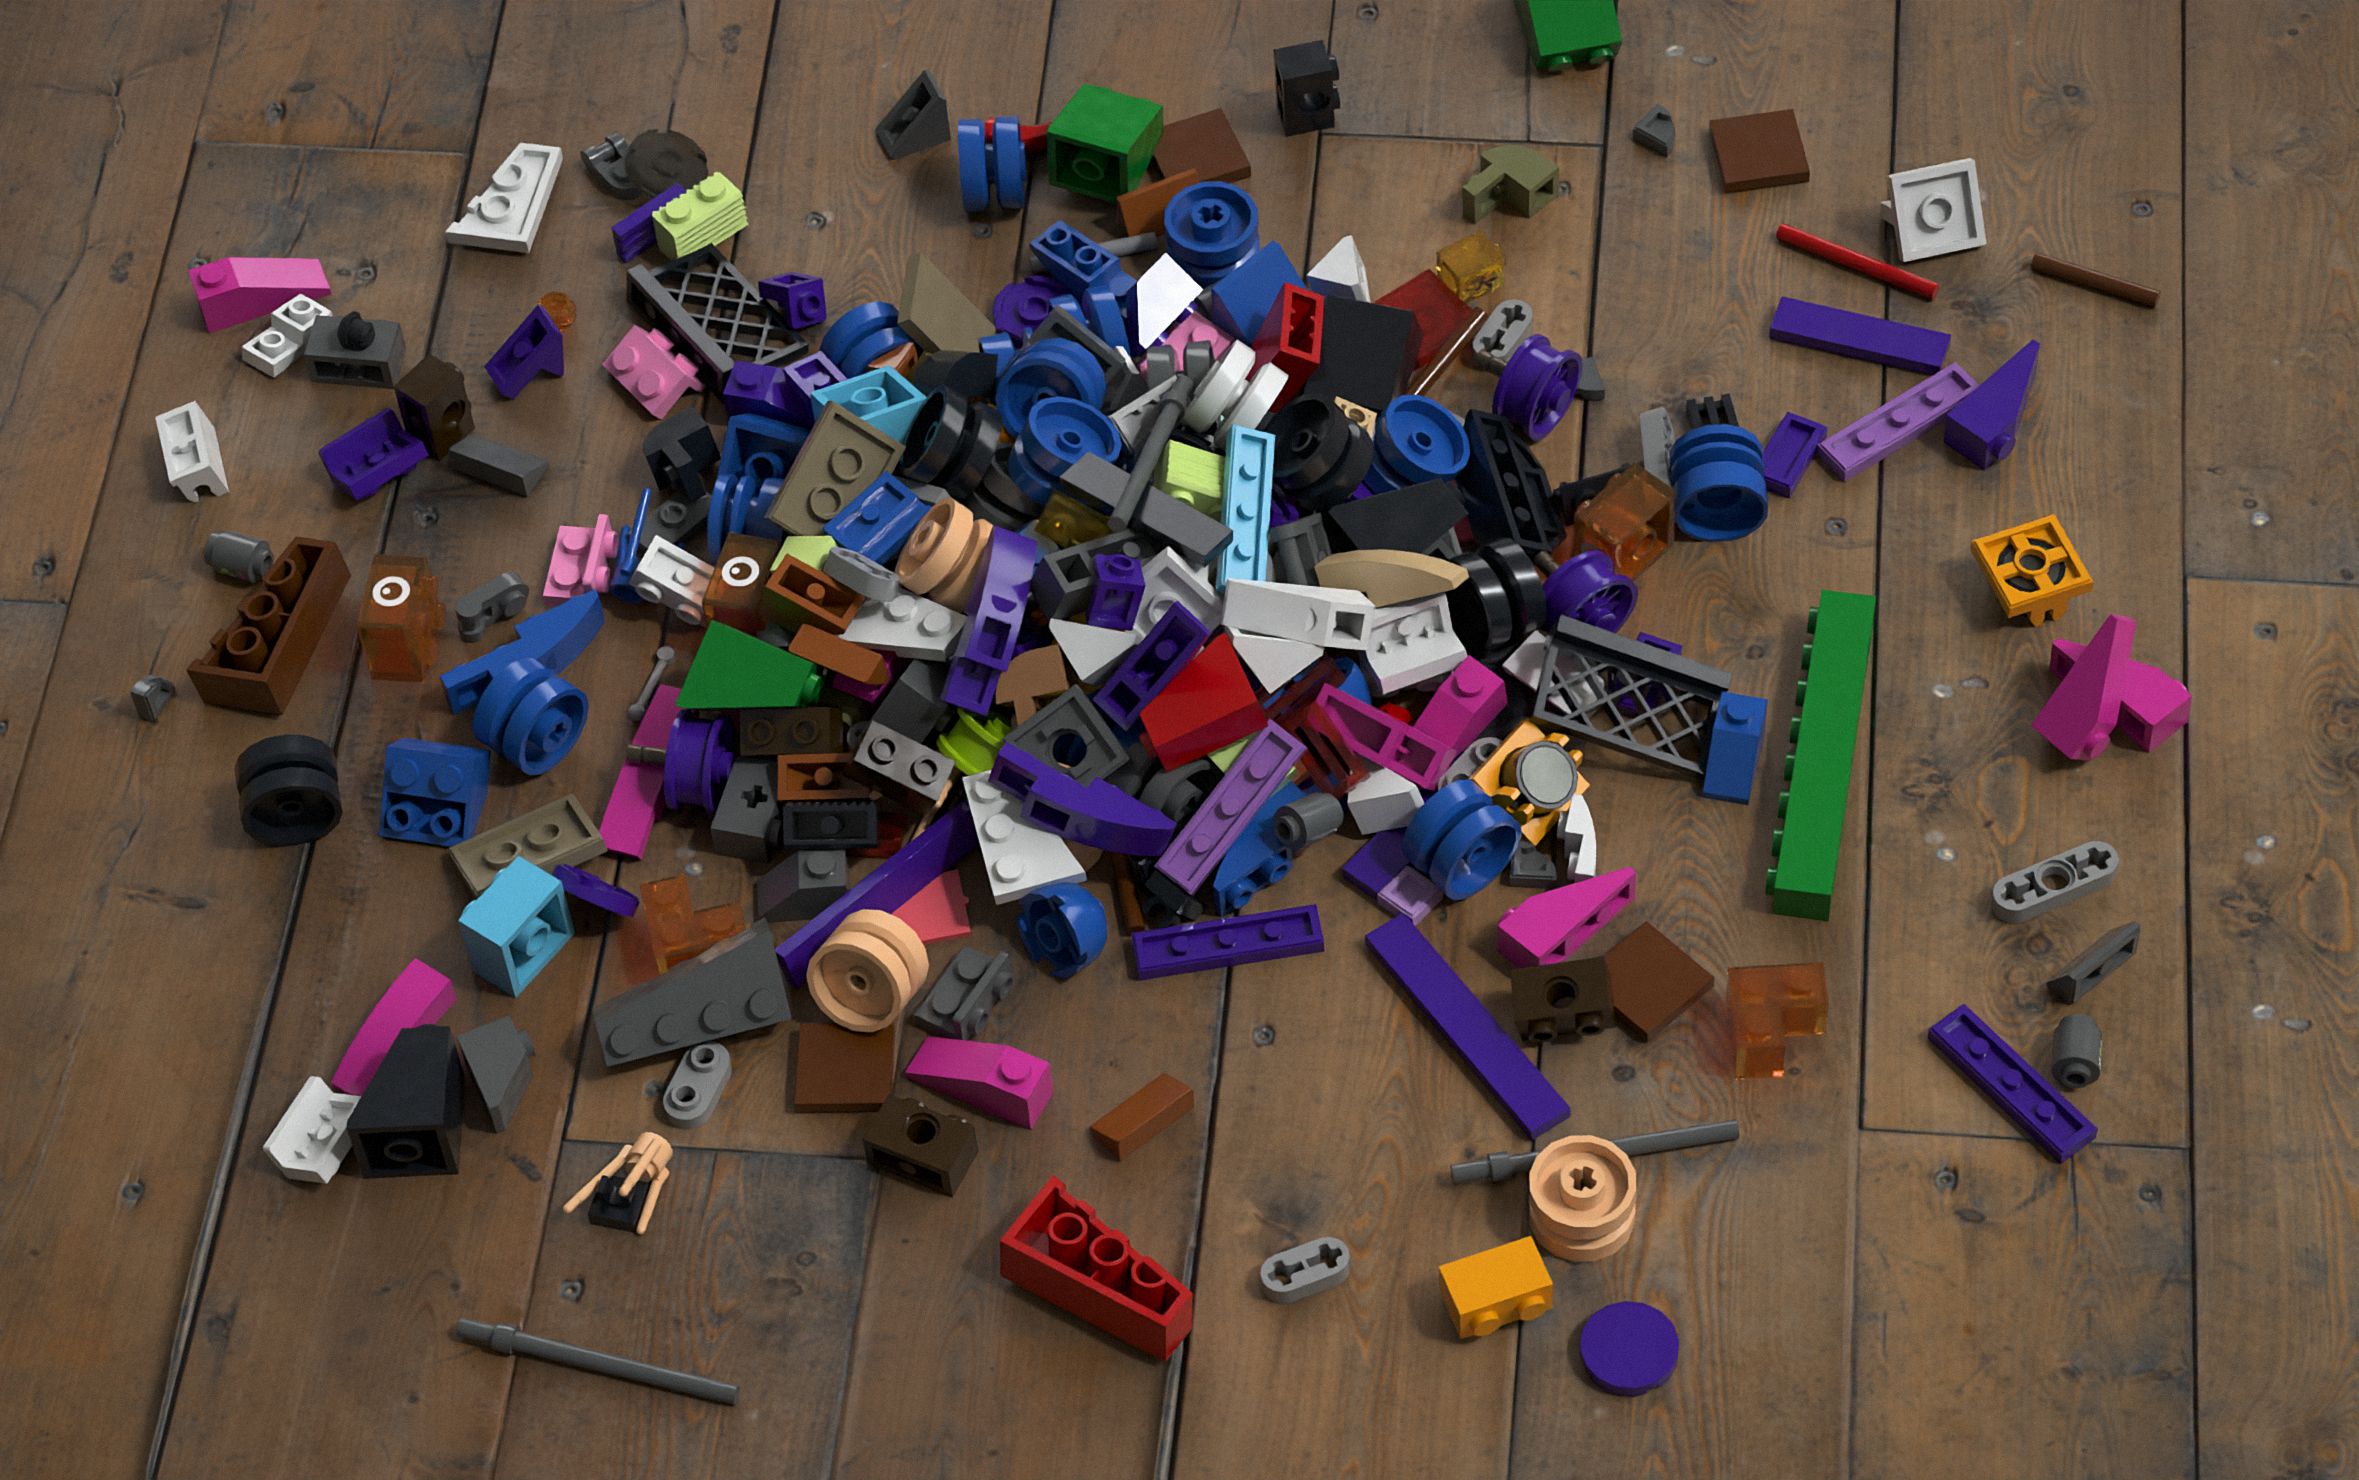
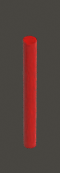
M1782 223L1778 228L1776 239L1930 300H1934L1938 294L1940 285L1790 225Z

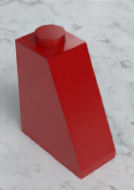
M1287 282L1282 285L1250 347V349L1256 352L1254 365L1245 378L1249 382L1260 367L1268 363H1272L1289 375L1282 390L1267 411L1277 413L1290 402L1320 364L1325 296Z
M1226 632L1217 636L1139 713L1147 731L1138 735L1149 759L1151 760L1159 756L1167 773L1269 726Z

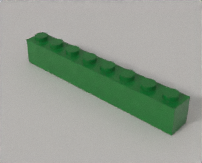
M1822 589L1819 607L1810 606L1807 633L1814 634L1813 643H1804L1801 670H1809L1808 679L1798 680L1795 706L1803 707L1802 717H1792L1789 743L1797 744L1796 754L1787 753L1783 780L1791 781L1790 791L1781 790L1777 818L1785 819L1784 829L1775 828L1771 856L1779 857L1778 868H1768L1765 890L1766 895L1774 896L1773 914L1829 921L1872 639L1876 596Z

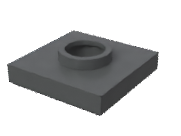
M1075 684L1002 738L1004 743L1008 742L1016 748L1030 753L1035 759L1061 774L1070 776L1086 788L1089 787L1095 777L1105 781L1132 761V758L1078 684ZM1076 734L1083 739L1086 745L1085 758L1075 767H1063L1054 758V744L1062 735Z

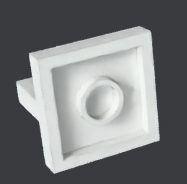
M1967 158L1887 175L1890 200L1880 202L1882 218L1894 225L1898 255L1901 261L1906 262L1987 245L1975 160Z
M1167 546L1141 568L1146 587L1132 631L1124 630L1125 632L1145 638L1176 601H1179L1210 632L1221 624L1220 619L1224 596L1220 592H1216V589L1208 582L1209 564L1204 568L1186 557L1182 559L1174 550Z
M1445 592L1375 608L1368 649H1355L1383 694L1456 669L1467 657L1466 649L1453 631Z

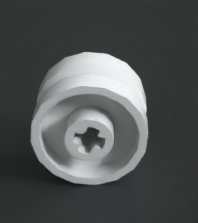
M1238 339L1230 346L1221 360L1216 361L1193 393L1195 397L1189 404L1184 417L1180 420L1197 433H1202L1210 428L1220 414L1224 416L1214 434V445L1226 452L1227 431L1234 424L1255 429L1282 390L1289 376L1272 363H1268L1260 367L1249 382L1245 380L1255 363L1256 352Z

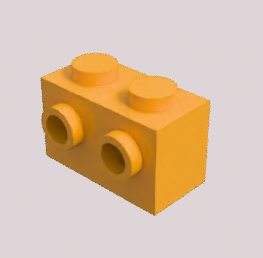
M1532 1236L1439 1266V1291L1460 1339L1472 1335L1486 1336L1496 1331L1502 1325L1520 1319L1523 1321L1533 1320L1543 1315L1547 1310L1553 1309V1283Z

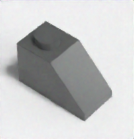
M845 848L798 850L758 879V921L763 918L766 919L767 923L812 920L851 889V877Z
M510 1015L457 1036L465 1065L497 1134L507 1129L533 1078L528 1058L536 1055L526 1029L517 1032Z

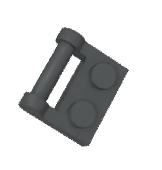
M1321 513L1270 528V537L1272 542H1277L1288 584L1320 587L1314 566L1332 554Z

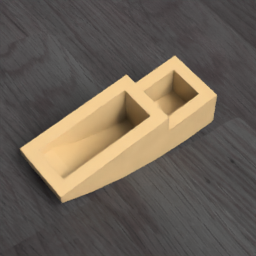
M1387 549L1355 550L1331 554L1314 566L1320 587L1357 590L1361 593L1366 592L1368 599L1375 605V608L1454 590L1469 578L1466 568L1448 561L1414 552Z

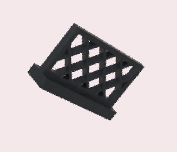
M709 244L650 271H647L642 264L627 270L626 301L652 329L659 330L674 343L671 349L677 355L681 353L699 368L695 375L706 384L708 389L722 403H724L723 392L735 363L731 359L732 354L755 357L756 359L752 362L753 364L780 367L809 353V344L794 328L788 327L787 321L766 299L760 298L756 288L713 244ZM708 261L718 269L717 274L694 271V267ZM670 279L683 281L681 290L665 288L660 282ZM690 283L713 286L711 295L688 291ZM720 287L738 290L742 294L741 299L718 296ZM684 303L706 306L705 315L687 313L683 309ZM714 308L737 311L735 320L712 317ZM743 314L762 315L766 319L765 325L742 321ZM708 328L731 332L729 341L711 338L707 334ZM738 333L760 336V344L753 345L736 342ZM768 338L785 340L790 346L778 349L766 347Z
M1560 615L1546 636L1543 650H1546L1529 722L1702 780L1706 776L1713 727L1721 694L1729 690L1732 673ZM1557 655L1572 659L1581 673L1564 680L1555 665ZM1604 671L1616 674L1624 688L1608 695L1596 675ZM1551 680L1554 683V686L1550 687ZM1586 680L1598 700L1581 707L1570 687ZM1646 686L1659 689L1667 703L1651 710L1639 690ZM1560 693L1572 713L1561 717L1544 711L1546 699ZM1629 695L1641 715L1624 722L1613 702ZM1690 700L1709 706L1706 719L1695 725L1682 704ZM1603 707L1615 727L1606 732L1596 729L1590 722L1587 714ZM1672 710L1684 730L1668 737L1656 717ZM1646 722L1658 742L1649 747L1640 744L1629 729ZM1704 729L1703 735L1701 737L1699 731ZM1689 737L1698 751L1697 762L1681 758L1673 744Z

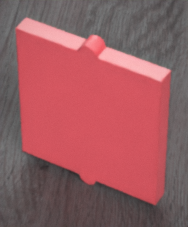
M958 869L943 872L891 914L900 918L913 929L923 945L971 936L966 910L970 906L969 898L963 895Z

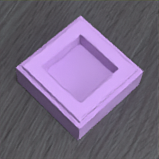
M1409 865L1404 867L1377 894L1379 905L1395 916L1404 913L1415 926L1443 899V892L1431 880Z

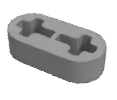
M1516 299L1507 300L1495 308L1473 340V362L1481 349L1491 352L1494 357H1498L1506 362L1510 360L1518 347L1531 336L1533 331V311L1527 303ZM1506 321L1512 323L1508 329H1506ZM1498 343H1500V351L1494 349Z
M840 547L830 548L823 569L827 575L854 591L882 602H892L894 600L900 582V577L864 555Z
M1324 1237L1273 1255L1264 1262L1260 1272L1264 1295L1274 1303L1287 1304L1338 1286L1347 1279L1350 1273L1349 1249L1344 1242L1337 1238ZM1328 1256L1331 1261H1336V1267L1328 1269L1325 1263H1320V1258ZM1283 1272L1286 1278H1291V1283L1283 1285L1280 1280H1275V1275Z

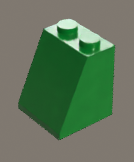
M1514 0L1536 70L1548 68L1550 72H1558L1572 67L1573 63L1588 60L1590 64H1602L1618 55L1622 38L1613 0Z
M1083 83L1047 130L1049 185L1117 204L1118 196L1137 190L1164 132L1163 105L1153 103L1145 98H1135L1114 92L1106 87H1096Z
M711 620L675 705L697 712L808 708L810 702L817 704L825 689L827 678L822 677L825 667L731 626Z

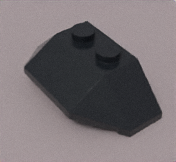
M1470 409L1466 414L1463 427L1469 439L1470 456L1466 466L1454 479L1457 488L1466 499L1463 506L1469 513L1467 518L1475 543L1482 545L1499 537H1508L1516 542L1526 554L1537 555L1541 551H1547L1551 555L1567 538V534L1544 468L1527 444L1511 431L1514 426L1506 416Z

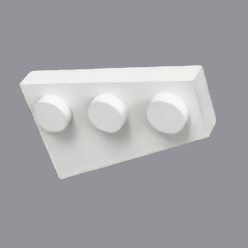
M520 143L492 176L493 183L481 197L475 196L467 205L468 213L459 223L453 222L445 231L448 243L529 253L563 160L561 148Z
M898 587L892 602H882L866 597L865 603L846 632L835 636L871 651L872 649L895 651L897 657L945 662V659L957 649L967 616Z
M992 770L962 777L996 905L1021 899L1032 891L1048 885L1087 881L1084 869L1058 835L1019 817L1024 802L988 782Z

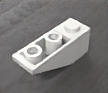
M1227 578L1220 623L1224 626L1324 647L1367 650L1375 605L1357 590Z

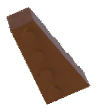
M295 537L262 577L264 585L251 597L246 596L238 606V617L226 631L219 629L209 642L212 646L210 651L202 660L196 658L186 671L203 703L280 715L284 714L351 577V573L336 542Z

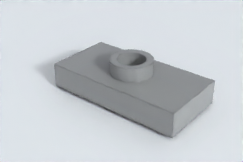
M1176 375L1108 416L1119 432L1122 443L1121 451L1125 458L1129 457L1136 444L1145 434L1152 431L1160 415L1158 411L1159 404L1164 394L1172 390L1177 379ZM1176 422L1173 429L1181 425L1183 422Z

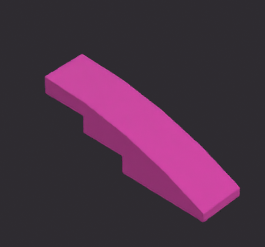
M660 684L632 744L642 745L644 748L650 746L667 749L673 722L678 712L683 709L675 705L681 689ZM692 711L695 718H698L700 712ZM625 758L599 830L608 852L642 860L654 820H661L666 804L664 796V767L646 765L643 762L641 764L626 762Z

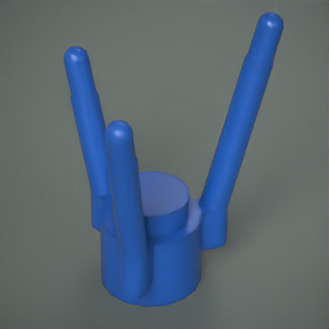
M644 488L642 491L630 539L628 538L630 527L624 525L621 529L614 575L609 586L610 592L614 597L630 604L641 603L644 599L636 592V588L628 583L642 560L635 556L651 496L650 488ZM683 542L677 545L682 550L686 549V545Z

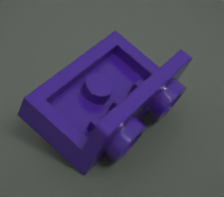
M390 408L382 410L318 451L334 487L356 501L360 498L374 495L380 490L382 484L395 476L411 472L417 466V462L429 456L423 442L403 430L395 412Z

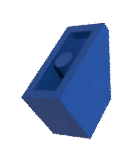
M1722 692L1713 727L1703 789L1704 798L1749 805L1766 732L1768 699Z

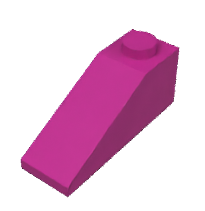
M228 257L188 270L209 333L271 314L300 293L311 300L331 294L319 259Z
M2115 614L2109 615L2031 724L2036 731L2070 759L2090 761L2092 758L2099 756L2110 742L2109 734L2117 725L2136 622L2130 617Z
M2060 638L2052 643L2049 671L2063 681L2087 646ZM2129 659L2116 726L2149 753L2188 722L2192 695L2188 693V690L2180 681L2171 679L2159 668Z
M1468 655L1439 687L1413 727L1457 750L1453 758L1454 760L1474 742L1508 704L1504 680ZM1405 778L1406 780H1408V781H1410L1411 783L1415 784V785L1417 786L1419 792L1424 788V787H1422V786L1416 784L1415 782H1413V781H1411V780Z
M1626 867L1531 896L1518 908H1510L1503 914L1497 925L1498 952L1518 968L1564 962L1635 899L1636 872L1630 867Z
M928 1036L905 1072L906 1078L1030 1130L1053 1095L1050 1063L1008 1045Z

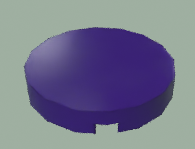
M1045 276L1025 277L1024 282L1014 285V282L1008 284L996 296L992 309L997 334L1007 332L1014 347L1021 349L1023 347V328L1031 327L1034 333L1048 316L1047 299L1065 294L1072 295L1071 289L1064 283Z
M558 864L555 865L551 874L562 881L565 891L610 911L633 917L639 906L640 900L633 893L620 886L618 888L600 880V877L576 867Z
M1622 1301L1607 1305L1593 1314L1582 1330L1580 1358L1583 1367L1585 1366V1369L1590 1374V1378L1598 1387L1615 1395L1635 1397L1647 1394L1648 1389H1652L1657 1385L1659 1388L1668 1382L1677 1367L1679 1338L1675 1327L1660 1310L1645 1303Z

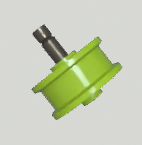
M958 707L957 712L960 717L951 731L942 732L936 739L939 750L944 756L956 761L954 765L964 772L962 777L992 770L997 754L1005 744L1002 738L1013 731L1011 720L990 708L987 716H981ZM962 777L954 787V791L950 793L944 802V805L949 810L967 798Z

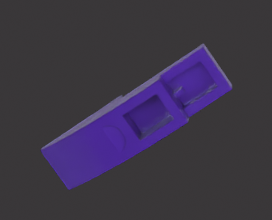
M992 526L964 613L968 614L939 701L981 716H987L1001 672H1007L1016 644L1030 589L1037 541L998 526Z
M1008 742L1004 744L997 754L988 782L1024 802L1019 817L1065 839L1098 849L1141 856H1162L1167 849L1177 824L1160 811L1150 808L1127 795L1117 786L1110 785L1095 777L1089 787L1086 788L1070 776L1061 774L1035 759L1030 753L1022 751Z

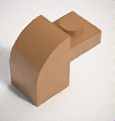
M1057 644L1026 651L1010 661L1007 672L1001 673L996 687V704L1015 708V713L1011 716L1012 730L1046 706V701L1058 698L1075 684L1079 685L1077 673L1061 646Z

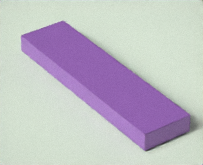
M1954 362L1817 445V455L1845 482L1945 422L1946 415L1980 385Z
M1271 719L1267 721L1269 726L1259 731L1155 864L1157 869L1192 896L1308 749Z

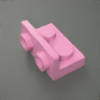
M599 514L596 528L559 527L543 592L545 607H557L572 597L581 596L594 589L597 591L599 598L601 593L608 592L610 586L609 559L617 556L619 545L617 531H612L609 515Z

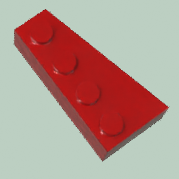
M1055 1175L1049 1179L1000 1239V1276L1164 1362L1169 1359L1192 1329L1193 1293L1149 1255L1145 1257L1140 1255L1130 1246V1239L1117 1228L1112 1231L1096 1217V1210L1083 1199L1077 1201L1066 1191V1185Z

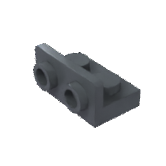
M964 946L916 1012V1025L948 1039L970 1041L974 1034H980L986 1027L990 1018V1011L997 1001L1005 999L1013 988L1015 975L1013 974L1011 955L1000 951L994 960Z

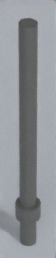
M1179 376L1172 390L1164 394L1159 404L1158 411L1160 415L1108 521L1109 528L1114 532L1119 533L1125 530L1175 423L1180 421L1189 406L1188 396L1193 387V381L1188 376Z
M1736 1119L1609 1139L1607 1141L1615 1144L1627 1156L1738 1139L1739 1128ZM1543 1150L1509 1155L1507 1151L1487 1154V1159L1452 1164L1450 1165L1452 1182L1457 1184L1491 1178L1492 1183L1512 1180L1513 1174L1530 1172L1537 1155Z
M462 1317L457 1326V1336L491 1344L492 1350L511 1355L515 1351L732 1405H736L739 1399L740 1386L521 1332L520 1326L501 1321L497 1325Z

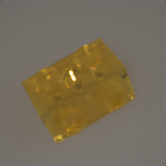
M1053 489L1034 529L1037 533L1066 548L1117 533L1109 528V517L1056 489Z

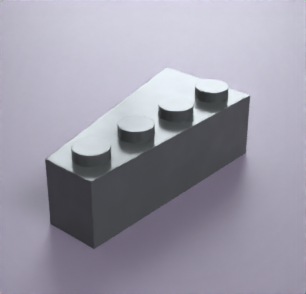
M763 918L751 924L750 928L731 938L727 937L712 945L713 948L688 961L684 960L670 967L669 971L649 982L646 980L592 1009L606 1066L632 1061L792 1019L766 919Z

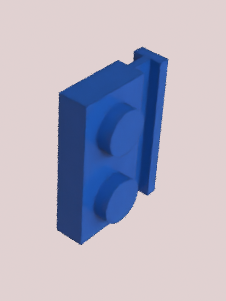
M885 471L822 528L824 536H832L840 548L855 551L877 564L883 565L905 545L908 537L923 516L931 509V506L924 505L915 493L888 471Z

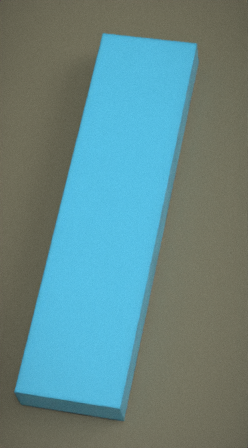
M1234 424L1227 431L1221 524L1233 530V542L1218 555L1216 592L1224 594L1227 578L1264 582L1266 580L1275 448L1274 434Z

